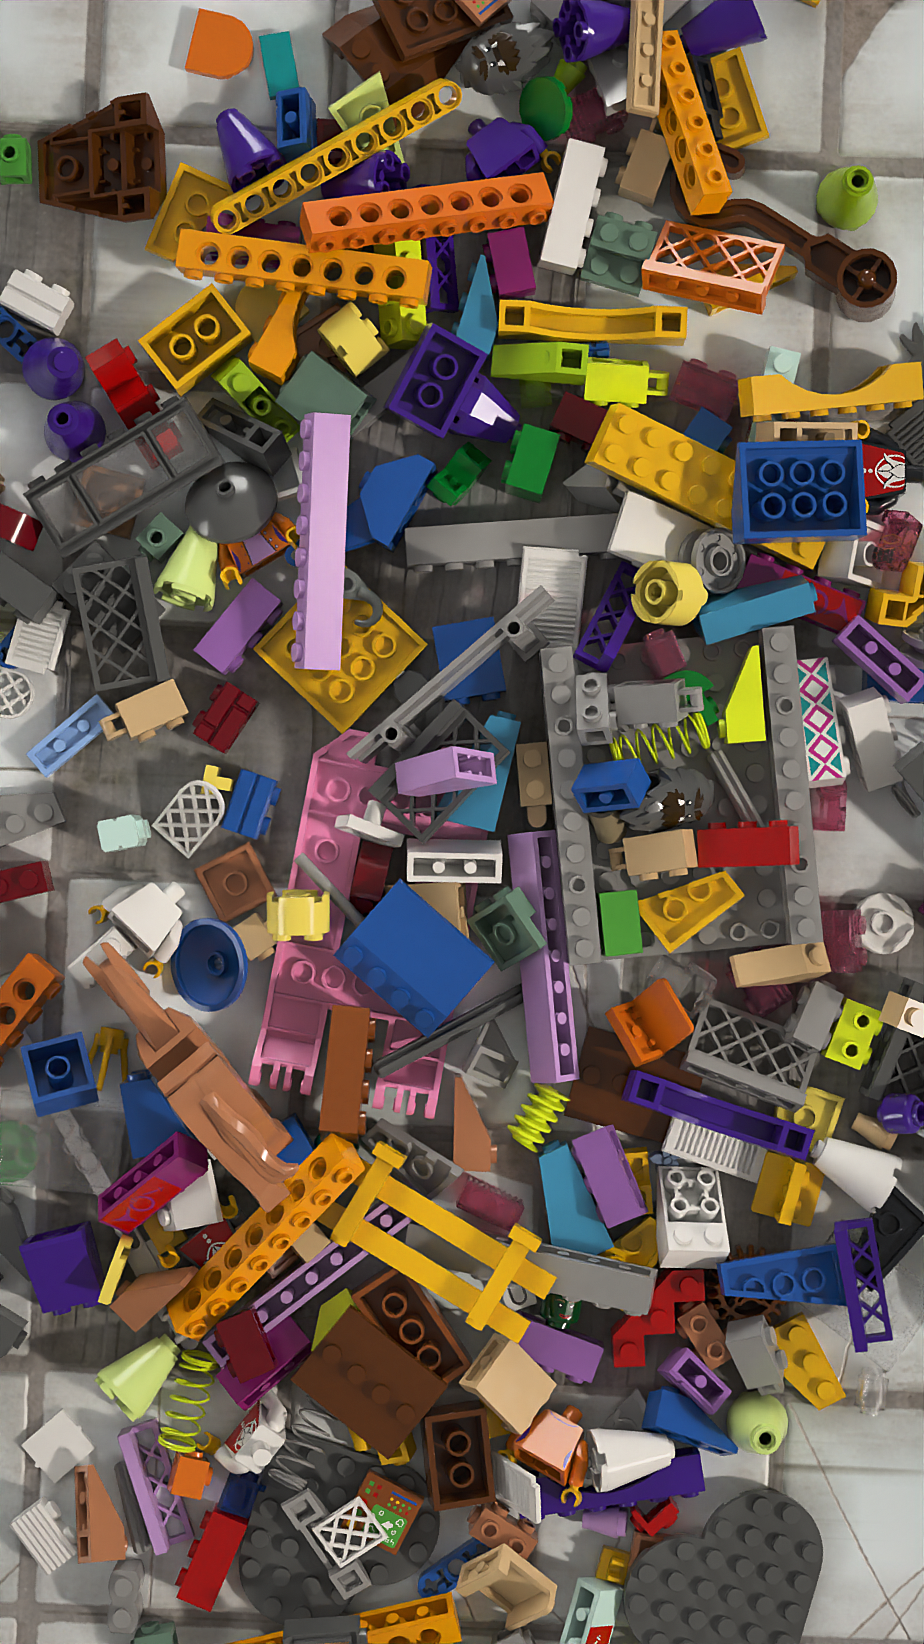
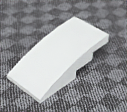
M628 491L624 495L607 552L630 560L632 565L641 567L649 561L664 560L678 562L680 546L687 535L697 529L712 528L663 504Z

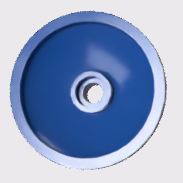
M203 918L190 922L182 929L179 946L171 956V973L181 997L190 1006L204 1012L223 1010L239 998L247 979L248 961L242 940L227 923L215 918Z

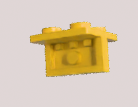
M767 1151L753 1196L751 1210L774 1217L781 1224L791 1226L792 1223L809 1227L813 1220L825 1174L814 1166L813 1163Z

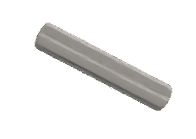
M718 749L708 754L707 761L741 821H757V827H765L723 751Z
M121 1461L115 1465L114 1470L134 1553H144L151 1547L149 1535L126 1463Z

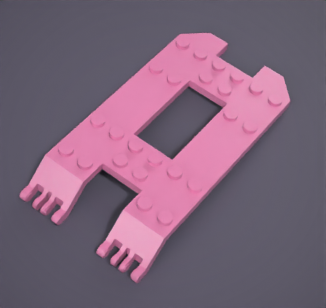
M349 729L313 753L287 890H318V896L321 897L324 893L294 862L303 852L349 901L361 838L336 829L334 826L337 816L351 814L363 819L369 800L381 802L368 790L388 768L375 765L377 755L365 764L360 762L358 758L356 760L349 758L346 754L366 737L369 732ZM445 793L437 794V806ZM398 794L391 802L398 809H409L410 795ZM431 795L416 796V808H431ZM386 807L381 826L398 833L414 836ZM416 813V827L423 833L431 824V813ZM404 814L410 820V814ZM446 821L430 839L487 840L488 831ZM415 882V884H418V883H435V882ZM465 883L468 919L473 914L478 883ZM331 900L330 931L323 935V940L306 941L304 936H291L289 941L277 942L262 1026L251 1065L249 1085H260L261 1069L264 1063L274 1065L269 1081L270 1089H277L281 1067H285L286 1072L282 1091L289 1092L291 1090L293 1069L305 1071L304 1079L300 1086L301 1095L310 1096L328 1009L332 1010L333 1005L370 1008L372 1018L389 1021L382 1057L423 1036L418 1029L333 956L341 946L346 916ZM454 1010L439 1027L453 1019ZM448 1043L384 1078H379L378 1076L372 1108L380 1110L383 1108L385 1088L390 1087L398 1089L392 1109L396 1113H400L404 1090L410 1091L406 1115H412L416 1106V1093L429 1095L423 1116H425L424 1118L434 1120Z

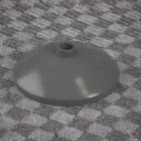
M227 462L195 480L186 496L185 513L192 529L202 538L220 544L237 543L255 536L268 525L277 508V491L271 477L258 466L246 462Z

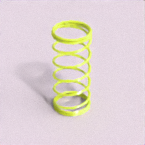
M699 711L693 712V717L688 714L696 728L703 749H709L710 739L701 713ZM685 717V738L679 726L675 727L679 732V735L685 745L688 754H691V748L687 732V717ZM655 723L652 725L651 738L653 750L645 734L640 729H636L635 744L637 756L624 734L619 736V747L615 737H613V743H609L613 761L624 760L622 737L626 741L634 759L638 757L641 761L638 743L639 732L655 764L658 765L654 727L659 731L671 758L674 760L675 754L670 727L667 728L668 744L660 727Z
M187 1349L182 1351L181 1357L188 1363L180 1362L179 1366L201 1371L208 1375L212 1382L209 1384H195L180 1378H176L174 1381L180 1385L197 1387L206 1393L208 1397L201 1401H193L179 1395H170L169 1397L178 1402L194 1404L203 1411V1414L198 1417H188L174 1411H166L165 1414L172 1418L191 1421L198 1427V1431L195 1433H183L173 1428L162 1427L160 1429L164 1433L160 1434L157 1439L163 1447L183 1453H191L196 1450L197 1444L190 1436H195L201 1432L202 1429L195 1420L203 1418L206 1412L199 1404L210 1400L209 1393L203 1387H209L215 1382L213 1376L207 1371L219 1368V1364L211 1354ZM188 1355L205 1358V1359L210 1360V1361H212V1362L201 1361V1360L192 1358V1357H190V1356H188ZM164 1439L177 1440L186 1443L191 1447L175 1445L165 1441Z

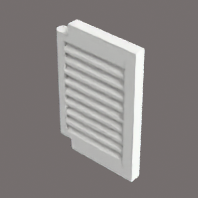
M56 601L40 625L32 620L29 624H26L19 618L17 619L5 664L44 674L46 669L54 671L71 614L70 610L63 609L64 602Z
M493 1450L491 1458L496 1498L535 1524L540 1523V1485L536 1483V1476Z

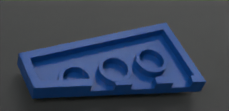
M836 1243L716 1263L721 1295L847 1306Z

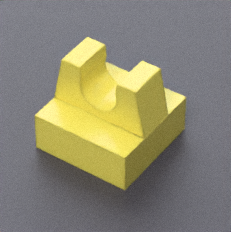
M206 765L203 781L209 782L217 789L232 792L234 780L220 777V767ZM203 786L200 794H205Z

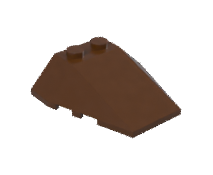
M374 5L345 15L322 33L323 38L341 60L345 58L363 82L380 71L389 106L437 79H444L452 66L460 58L464 47L472 39L463 40L402 63ZM421 101L413 104L411 108L412 117L417 118L424 112V104ZM393 117L394 125H395V128H396V127H397V121H396V118Z
M146 92L117 97L111 100V104L97 112L93 110L86 114L85 119L71 125L69 123L37 141L39 199L42 204L129 223L154 219L167 196L165 133L151 98Z

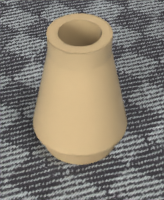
M860 1112L857 1114L851 1127L852 1130L858 1132L879 1150L883 1148L890 1151L898 1134L888 1133L882 1123L878 1121V1118L867 1116Z

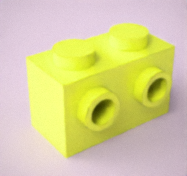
M843 997L841 1002L843 1011L836 1022L833 1021L829 1030L832 1033L831 1039L827 1047L821 1050L820 1054L860 1070L862 1064L867 1065L871 1057L872 1048L869 1046L873 1035L878 1036L883 1026V1022L878 1020L881 1011Z

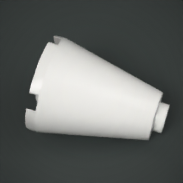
M826 1137L823 1141L818 1140L810 1154L814 1158V1166L865 1210L873 1214L876 1213L875 1207L880 1209L895 1186L897 1178L893 1177L894 1169L901 1170L902 1159L896 1155Z
M594 1428L586 1432L588 1457H591L592 1463L589 1472L593 1486L598 1493L608 1492L670 1466L671 1459L675 1458L674 1443L672 1439H667V1436L663 1433Z

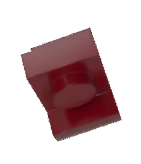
M0 503V539L34 551L43 529L40 520Z
M367 841L362 843L349 901L361 914L368 915L382 900L393 847Z

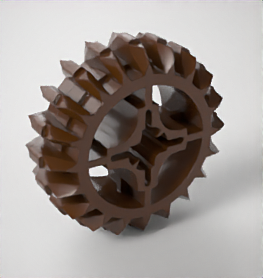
M738 1244L735 1245L736 1254L732 1256L729 1253L724 1262L766 1255V1249L761 1246L756 1254H754V1246L748 1244L746 1253H743L741 1246ZM708 1269V1273L715 1277V1279H707L705 1284L707 1287L715 1289L706 1292V1296L708 1299H716L712 1302L713 1309H721L719 1312L721 1320L726 1319L729 1315V1322L764 1315L767 1324L771 1323V1318L768 1314L771 1311L777 1316L781 1314L776 1304H787V1301L734 1296L727 1302L724 1299V1295H721L718 1270ZM749 1300L761 1304L756 1308L748 1310L736 1308L738 1305L742 1306L743 1303Z

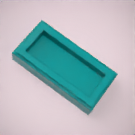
M289 31L259 36L270 100L276 99L278 91L299 87Z

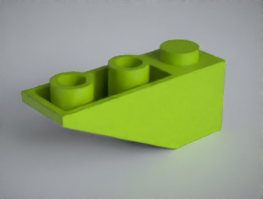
M567 342L493 345L491 377L583 386L587 376L589 345Z
M232 355L211 375L213 380L245 414L282 431L286 442L300 431V425L283 407L275 402L276 398L242 360Z

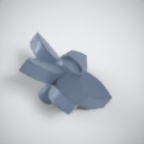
M659 1150L648 1155L649 1159L655 1163L656 1173L658 1166L680 1167L676 1160L680 1158L678 1156Z

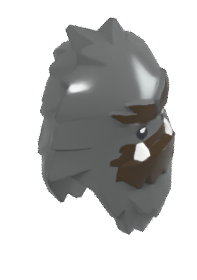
M512 22L502 26L500 23L496 24L487 32L483 31L477 38L473 37L464 47L460 61L455 64V68L460 72V82L464 83L465 88L472 87L475 92L489 96L493 94L505 95L508 91L522 90L523 83L537 75L550 62L551 58H548L547 55L554 44L551 42L555 36L554 32L541 29L540 22L522 25L521 22Z
M660 767L656 770L646 771L651 784L640 807L621 809L620 819L631 823L629 825L630 829L647 831L652 834L663 832L676 826L679 827L687 822L691 824L695 820L700 821L701 817L708 812L712 803L715 802L714 781L711 779L707 780L703 773L690 768L686 770L677 767L674 770Z

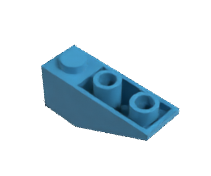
M480 254L478 264L474 262L471 264L467 281L472 282L469 293L463 292L458 310L463 311L460 323L454 321L451 333L487 353L488 355L485 360L489 361L498 332V321L486 259L484 255Z

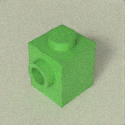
M6 134L3 138H0L1 185L32 184L31 146L27 139L22 138L21 135Z

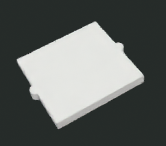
M63 1408L21 1445L36 1462L35 1467H40L54 1484L96 1448V1445L82 1431L83 1426L81 1424L77 1425Z

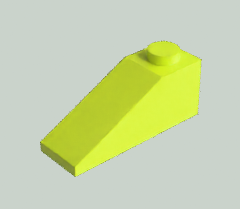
M759 645L748 648L722 711V719L717 721L718 737L724 738V745L766 741Z

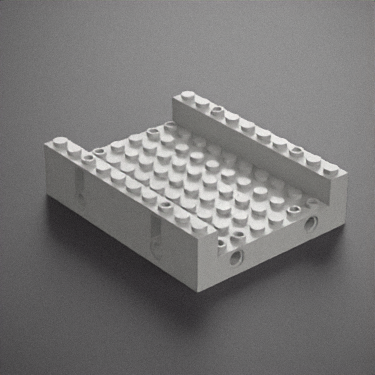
M794 625L762 628L757 632H748L706 645L701 637L621 645L607 672L610 685L615 684L617 686L624 681L664 679L670 674L682 670L695 671L707 677L714 685L703 693L706 698L711 696L720 711L716 714L718 719H722V711L748 648L759 645L766 741L724 745V738L718 737L716 721L706 727L710 739V748L705 750L700 743L696 728L687 716V732L691 754H688L676 727H670L675 759L673 760L659 731L654 727L659 761L657 765L643 737L638 732L640 756L645 771L656 770L660 767L674 770L677 767L686 770L690 768L703 773L707 780L711 779L714 781L715 802L712 803L708 812L701 817V820H695L691 824L687 822L679 827L676 826L663 832L693 829L698 862L697 830L708 829L707 823L726 822L727 829L738 828V822H742L707 761L708 754L718 749H721L765 827H769L768 821L788 820V826H798L800 864L687 868L688 875L669 877V872L667 871L658 873L659 879L640 881L639 876H628L627 869L611 871L608 849L624 847L623 839L613 844L600 842L596 836L589 814L583 813L571 791L584 764L613 761L609 744L581 746L577 732L576 675L602 672L573 658L576 649H572V646L540 649L538 660L548 750L553 821L556 832L567 957L570 966L602 963V960L669 954L640 917L643 953L601 956L595 893L637 890L638 900H643L725 870L744 893L745 897L670 954L783 943L797 945L824 942ZM599 646L583 649L584 652L598 659L602 655ZM615 703L612 704V711H616ZM684 719L678 722V726L685 738ZM648 723V727L641 728L640 730L645 734L653 750L651 727L654 723ZM629 724L618 725V730L613 731V737H615L618 747L619 736L624 734L637 756L635 744L636 729H629ZM660 728L669 744L667 728ZM622 737L624 760L634 759L626 741ZM625 821L627 833L624 838L652 834L647 831L630 829L629 825L631 823ZM623 852V864H626L625 852Z

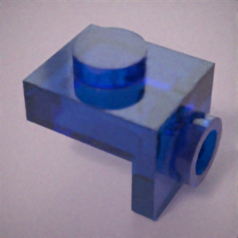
M248 1471L243 1474H233L230 1472L217 1507L222 1511L248 1518L258 1491L265 1493L267 1486L259 1481L260 1475Z

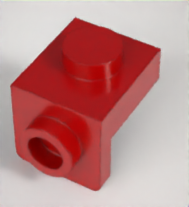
M671 1496L668 1497V1500L659 1502L646 1515L637 1505L629 1507L632 1515L629 1519L641 1533L646 1530L651 1537L661 1528L667 1529L673 1525L679 1513L677 1503Z

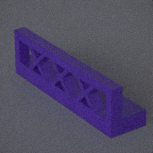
M419 184L412 188L428 187L432 185ZM453 235L443 237L441 243L436 237L424 238L420 240L422 260H428L432 266L427 305H425L426 314L433 311L458 312L459 301ZM438 256L445 263L444 273L437 267ZM441 286L447 293L448 304L440 303L439 289Z
M621 561L573 658L602 673L608 672L637 615L633 609L631 598L629 599L628 596L635 594L636 586L625 588L620 577L622 573H625L634 578L639 570L638 568ZM621 597L625 609L613 611L609 599ZM609 620L614 631L601 634L597 622ZM598 643L602 653L600 659L584 652L585 645Z
M872 1217L834 1222V1234L855 1353L867 1352L868 1343L893 1340ZM867 1227L869 1238L862 1247L850 1239L849 1229ZM869 1245L871 1247V1253L866 1251ZM852 1248H854L856 1251H858V1252L855 1254L854 1257H853ZM861 1255L868 1258L874 1264V1268L867 1277L855 1269V1263ZM874 1275L876 1276L877 1284L871 1280ZM857 1278L863 1281L860 1286H858ZM867 1285L879 1293V1298L872 1307L860 1297V1293ZM880 1305H881L882 1314L877 1311V1308H878ZM862 1307L868 1311L865 1316L863 1315ZM874 1315L884 1322L885 1332L867 1334L865 1324Z

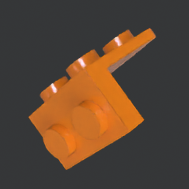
M665 978L656 980L632 1001L612 1007L604 1013L635 1067L661 1058L694 1031V1025Z

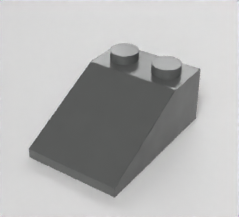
M94 541L53 582L52 586L80 613L71 568L113 561L115 559L98 542ZM123 566L116 567L109 576V579L123 588L131 578V574ZM109 569L98 570V571L101 572L102 574L106 575V573L109 571ZM94 572L79 574L81 586L93 594L102 578ZM106 581L96 596L112 606L121 591ZM131 584L127 591L134 595L133 585ZM83 592L84 602L86 604L90 597ZM124 594L115 609L130 619L137 609L136 601ZM93 599L86 610L87 617L99 624L109 609ZM155 599L158 617H160L166 609ZM112 612L102 627L117 637L127 622ZM137 615L133 622L140 626L139 616ZM130 625L121 640L131 646L142 635V632ZM99 630L111 643L114 642L112 638ZM119 643L115 646L123 654L128 650Z

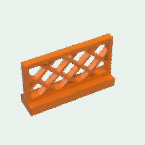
M666 220L649 260L645 259L641 267L643 289L762 315L766 306V296L785 252V244ZM670 232L683 235L685 239L671 244L668 237ZM702 240H710L715 245L700 250L696 243ZM691 246L695 253L681 259L677 251ZM732 246H739L744 251L731 257L726 249ZM720 252L725 260L710 265L706 258ZM763 252L774 254L772 259L762 263L756 257V255ZM670 254L675 260L671 264L658 262L659 259ZM750 258L754 266L741 272L736 264ZM701 261L705 268L695 270L686 266ZM730 267L735 275L728 277L716 274V272ZM758 273L764 279L762 284L746 280Z

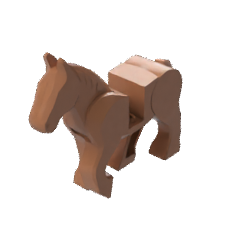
M108 942L101 943L100 945L108 958L98 965L92 959L85 956L83 964L101 988L118 1007L125 1011L139 1030L136 1034L139 1058L159 1081L157 1084L162 1093L191 1132L251 1192L261 1208L266 1213L270 1212L291 1194L282 1181L291 1178L299 1170L298 1163H286L276 1156L293 1142V1137L277 1118L269 1116L272 1109L257 1090L248 1086L241 1079L223 1052L201 1026L188 1014L170 1007L163 1009L150 996V990L127 960Z

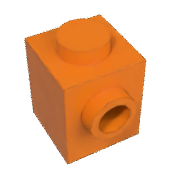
M197 1449L191 1453L176 1451L167 1484L170 1494L201 1500L204 1486H209L213 1474V1467H209V1460L203 1457L204 1452Z

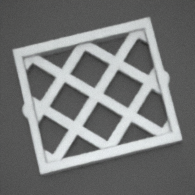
M360 1496L312 1526V1530L324 1545L325 1550L330 1553L340 1568L388 1538L387 1533L375 1518V1514L369 1510ZM358 1506L364 1509L367 1517L356 1516ZM353 1507L351 1515L343 1514ZM339 1518L350 1520L348 1529L337 1528ZM334 1520L333 1527L325 1526L326 1524ZM354 1521L365 1522L364 1531L353 1530ZM370 1523H374L379 1530V1534L368 1532ZM321 1530L332 1532L330 1541L325 1540L320 1533ZM336 1533L347 1534L346 1542H334ZM351 1535L362 1536L360 1546L350 1544ZM367 1537L375 1538L365 1545ZM333 1547L344 1548L342 1558L336 1555ZM348 1549L357 1550L347 1556Z

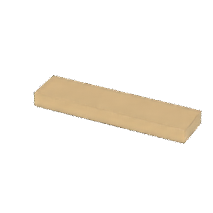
M631 0L626 112L655 118L659 115L664 0Z

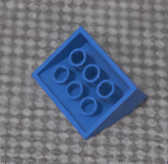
M862 440L737 443L731 511L733 544L855 541L866 536L867 521Z
M401 879L396 882L333 955L427 1038L448 1017L495 962Z

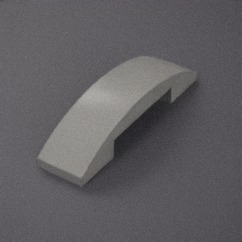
M309 1488L281 1503L282 1509L297 1531L299 1529L302 1531L327 1568L330 1580L344 1600L372 1585L358 1557L340 1568L312 1530L313 1525L330 1515V1513ZM332 1520L331 1522H329V1523L326 1524L325 1526H331V1527H333V1525H334V1520ZM321 1530L320 1533L325 1540L330 1541L332 1532ZM336 1533L334 1542L345 1543L346 1536L343 1533ZM333 1547L336 1555L342 1558L344 1548ZM348 1549L347 1556H349L355 1551Z

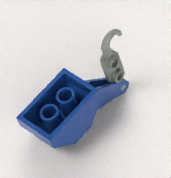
M416 454L375 466L372 473L367 471L359 484V488L362 489L360 497L347 506L345 552L376 542L378 545L394 553L405 533V528H408L429 490L427 485L438 474L435 463ZM289 546L285 551V559L288 564L298 568L295 564L296 550ZM345 567L343 598L365 601L373 609L369 619H356L354 624L360 627H371L381 619L383 604L380 598L368 589L355 572Z

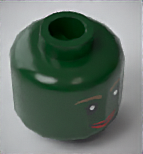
M550 1293L544 1300H541L540 1315L546 1320V1325L569 1329L570 1324L577 1323L579 1320L582 1300L571 1302L563 1299L562 1295Z

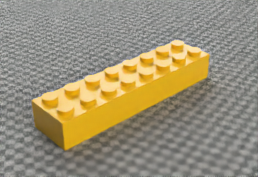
M621 403L610 405L584 463L716 528H726L732 532L731 511L736 461ZM825 542L760 543L750 545L800 569L813 570Z

